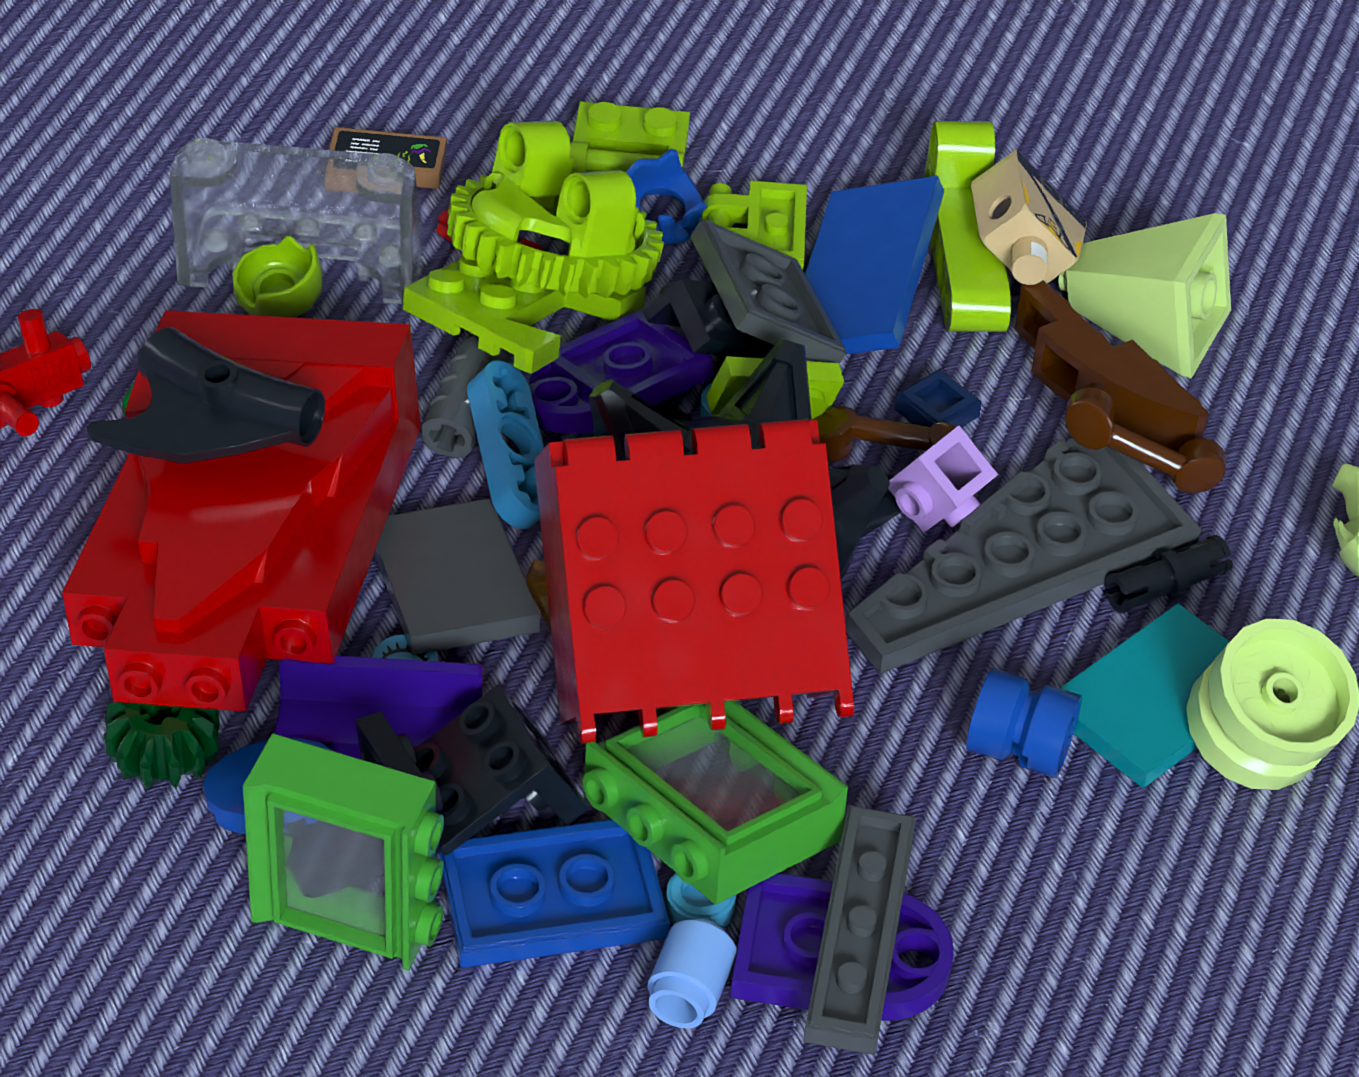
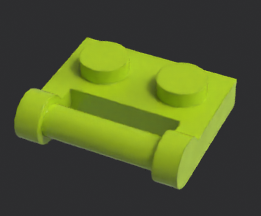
M580 101L573 141L571 142L570 156L575 157L571 174L610 170L626 172L636 160L660 158L669 149H675L678 152L680 164L684 170L690 112L674 111L662 107L643 108L615 105L609 102L592 103Z

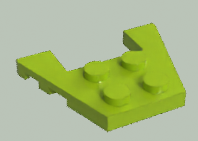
M461 256L459 260L441 269L429 272L428 276L404 287L403 310L451 335L460 334L461 327L479 337L478 349L495 356L500 354V348L515 355V368L532 374L558 359L561 335L531 327V325L563 307L615 321L644 308L646 287L643 286L638 290L630 289L624 295L613 291L607 298L597 293H591L585 299L579 293L567 292L563 297L557 290L545 288L541 292L540 288L534 285L523 284L519 286L518 281L510 277L498 279L495 270H480L477 266V260H466L464 256Z

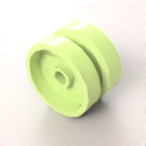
M1267 618L1243 627L1194 682L1186 707L1190 735L1202 757L1225 778L1251 789L1279 790L1301 781L1355 725L1359 709V689L1356 674L1343 651L1321 631L1295 620Z

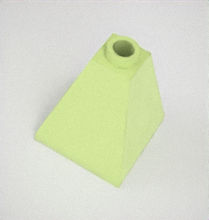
M1213 213L1083 243L1080 259L1059 275V288L1061 291L1068 292V302L1077 313L1124 342L1133 339L1150 357L1176 373L1192 379L1231 311L1226 215Z

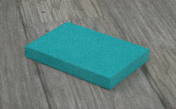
M1177 603L1060 687L1061 689L1082 695V704L1074 735L1144 789L1197 749L1190 735L1186 710L1194 682L1230 641Z

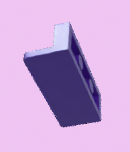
M336 655L333 664L283 658L279 663L281 699L275 734L287 738H302L320 742L334 752L361 759L355 719L381 711L395 734L405 733L414 749L462 713L470 704L483 696V667L479 664L339 655Z

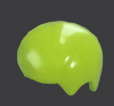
M286 236L277 245H261L243 254L232 272L235 298L239 305L250 315L296 318L312 308L322 292L323 271L314 244H310L305 248L292 236Z

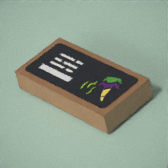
M335 127L326 160V178L439 189L447 154V138Z

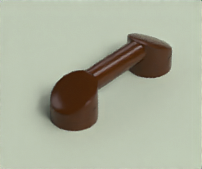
M1097 388L1080 389L1068 399L1065 413L1066 427L1070 436L1081 446L1093 450L1105 447L1111 448L1175 477L1176 487L1188 494L1208 491L1223 479L1226 469V455L1218 443L1210 439L1196 438L1184 443L1177 452L1115 424L1116 406L1114 400L1103 390Z
M846 406L828 408L822 415L812 419L818 420L820 444L826 443L828 462H836L846 458L852 451L853 439L927 451L956 428V426L944 422H937L928 427L856 415L852 408Z

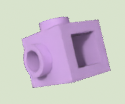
M957 426L890 479L888 489L896 498L900 510L907 517L914 520L924 533L943 518L950 527H953L980 505L974 494L998 474L962 428Z

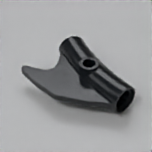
M168 327L160 329L151 335L141 348L138 357V369L142 376L147 379L152 393L151 404L147 410L141 415L132 418L92 422L87 426V432L91 441L134 455L176 463H190L239 455L285 442L308 447L316 440L321 430L325 414V398L319 389L283 380L239 364L206 348L179 330Z

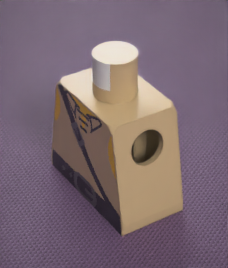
M1017 150L1011 152L971 182L979 236L984 245L1012 272L1018 282L1034 285L1044 280L1046 283H1049L1080 259L1087 221Z

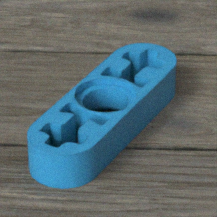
M496 360L486 365L469 382L467 395L493 506L500 517L511 526L519 529H528L540 520L534 459L544 449L530 388L525 377L511 364ZM501 433L513 440L519 448L521 455L508 447Z

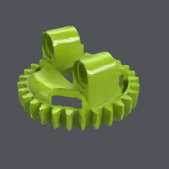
M550 120L505 124L500 132L492 173L489 176L481 175L479 181L467 179L465 186L458 185L455 194L452 193L447 234L452 239L453 246L457 250H462V255L465 259L477 260V266L480 270H495L498 279L510 277L517 280L519 286L523 284L539 287L541 292L545 288L557 290L563 297L567 292L579 293L585 299L591 293H597L604 298L609 297L613 291L624 295L630 289L638 290L645 283L651 281L661 258L664 245L662 241L663 232L656 230L657 223L655 221L645 220L647 213L640 211L639 207H637L635 187L629 175L621 170L571 174L575 157L570 156V138L561 122ZM519 231H533L564 240L570 244L568 255L545 252L517 242Z

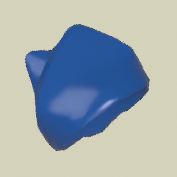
M669 149L660 158L636 160L626 173L632 179L635 187L637 207L640 209V201L645 195L661 194L677 197L685 210L683 218L675 223L674 218L670 215L658 216L656 230L663 232L662 241L664 244H681L689 240L692 231L695 230L700 220H702V213L707 206L703 202L695 184L681 167L678 152L675 149Z

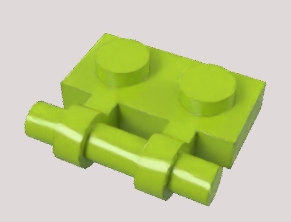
M750 181L749 195L732 194L731 188L724 183H716L710 187L709 196L704 200L707 208L702 213L703 221L707 220L797 259L803 270L807 185ZM734 223L747 224V229L731 228Z

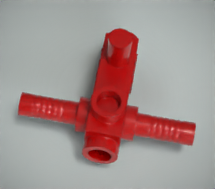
M39 309L23 311L17 317L24 344L0 353V429L8 424L21 436L32 435L39 426L38 417L29 408L38 404L42 407H54L61 404L64 400L63 394L84 386L82 373L91 369L90 357L83 342L76 336L68 339L59 331L47 334L43 313Z

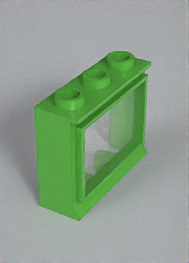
M736 701L724 702L725 729H709L706 704L680 706L658 716L657 736L642 737L639 725L600 744L595 742L586 743L585 773L582 781L583 796L588 799L595 809L604 812L627 831L639 845L650 850L672 868L681 880L691 884L715 905L841 842L848 786Z
M272 733L243 784L251 922L259 923L274 920V923L391 959L393 957L403 959V969L410 970L421 946L430 947L436 940L444 912L443 906L436 904V894L444 870L443 861L436 859V849L444 826V816L436 813V782Z

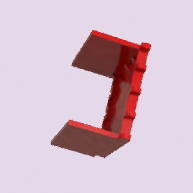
M800 419L760 423V449H752L748 424L692 429L693 455H684L681 430L625 434L626 460L616 461L613 436L565 439L564 442H550L534 459L560 722H574L577 720L581 744L596 741L597 729L594 715L638 710L642 737L657 736L656 709L706 704L709 729L721 730L726 727L724 702L773 697L776 720L778 724L793 722L792 695L807 694V698H817L834 693V705L838 718L854 715V699L826 443L820 444L818 420Z

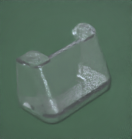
M210 138L193 140L180 148L175 155L170 172L178 285L207 288L209 273L216 267L229 263V270H234L245 252H249L261 245H277L286 236H292L305 248L310 244H314L319 258L358 261V281L369 282L370 276L376 278L382 285L383 303L403 304L404 287L417 281L423 251V224L415 169L408 161L389 153H358L217 141Z

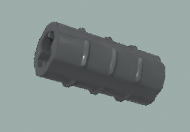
M478 336L466 338L461 343L455 357L449 361L450 368L446 376L439 382L440 389L436 397L430 402V410L422 425V440L428 448L439 455L457 459L467 456L472 451L477 441V434L467 395V386L490 362L499 360L509 363L510 355L502 348H500V354L495 356L478 349Z

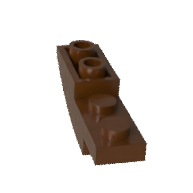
M1044 280L1034 285H1022L1015 330L1035 349L1031 372L1049 389L1066 402H1068L1073 393L1080 389L1097 388L1103 390L1114 400L1116 406L1115 424L1177 452L1187 441L1203 438L1208 411L1195 396L1189 394L1164 370L1157 360L1150 357L1133 339L1113 347L1102 333L1096 331L1071 307L1064 297L1058 295Z

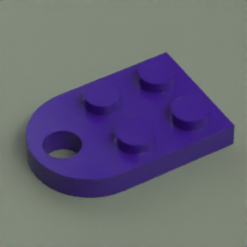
M641 309L560 346L558 359L536 372L530 374L521 371L530 388L539 428L564 434L594 432L589 396L594 388L602 382L613 380L654 406L673 396L684 394L690 388L714 377L711 355L693 353L687 339L665 325L648 323Z
M778 873L747 889L730 998L809 1009L833 881ZM904 893L881 1021L909 1018L931 1007L941 997L947 987L954 956L952 937L942 918L924 902ZM908 951L922 952L928 955L934 961V964L926 968H914L905 964L899 958V955Z

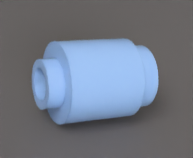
M694 919L677 922L671 927L647 986L650 994L649 1007L663 1022L679 1028H694L699 1026L704 1018L710 1016L715 1011L737 955V949L733 940L720 925L707 919Z

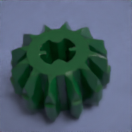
M113 702L107 706V713L105 715L106 733L103 735L105 751L109 755L110 761L117 763V769L121 772L123 780L140 776L147 790L158 780H168L176 789L181 775L185 774L201 778L203 769L206 766L205 762L216 759V752L219 749L218 731L220 730L219 713L216 709Z

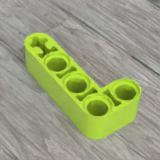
M933 121L931 126L924 178L938 176L944 188L930 244L947 332H1006L1010 323L1011 296L1006 266L984 245L979 236L971 187L973 180L994 166L995 133L991 121Z

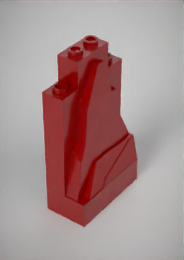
M165 310L155 332L163 328L173 327L206 348L239 364L283 380L319 389L325 398V414L316 440L308 447L285 442L239 455L190 463H176L129 453L62 591L72 645L104 647L113 702L246 712L267 659L281 660L286 658L313 663H334L421 429L410 324ZM140 371L137 373L125 409L126 418L141 415L151 404V388L147 379L142 376Z

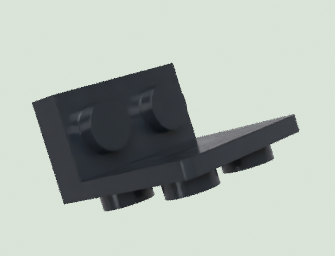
M496 685L476 702L470 704L462 713L414 748L419 771L421 773L430 771L433 774L442 797L443 809L436 813L444 816V826L439 841V849L443 855L453 852L524 796L539 812L548 805L566 825H569L589 809L539 728L499 685Z

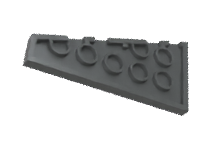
M1072 437L1067 442L1060 439L1046 451L1045 460L1030 472L1021 471L962 519L960 530L944 542L939 538L924 551V557L921 562L906 574H895L851 610L847 617L846 632L881 674L1104 584L1105 578L1109 574L1119 573L1148 562L1151 559V555L1156 551L1168 548V551L1171 549L1176 551L1195 544L1199 541L1201 528L1139 461L1108 447L1093 450L1081 446Z

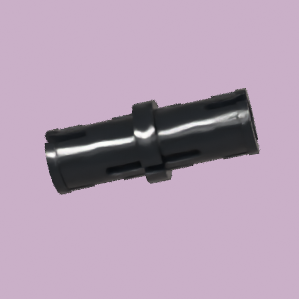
M1211 535L1203 541L1176 551L1172 549L1168 551V548L1156 551L1151 555V559L1148 562L1119 573L1109 574L1105 578V588L1110 589L1117 585L1120 588L1107 592V599L1115 611L1126 613L1132 608L1169 595L1170 600L1181 597L1187 592L1189 586L1217 575L1229 573L1233 565L1232 560L1227 559L1218 563L1217 559L1231 555L1230 549L1220 536Z

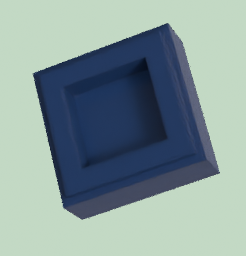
M938 369L898 393L894 410L912 424L931 427L937 422H944L962 428L980 416L982 401L942 370Z

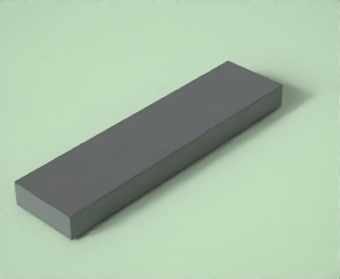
M852 805L847 807L803 1042L871 1055L876 1054L916 817Z

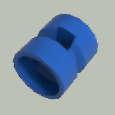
M992 667L985 678L973 712L967 736L966 750L999 761H1003L1012 753L1018 755L1021 768L1057 778L1065 762L1075 732L1082 704V695L1048 684L1038 692L1031 690L1028 678Z

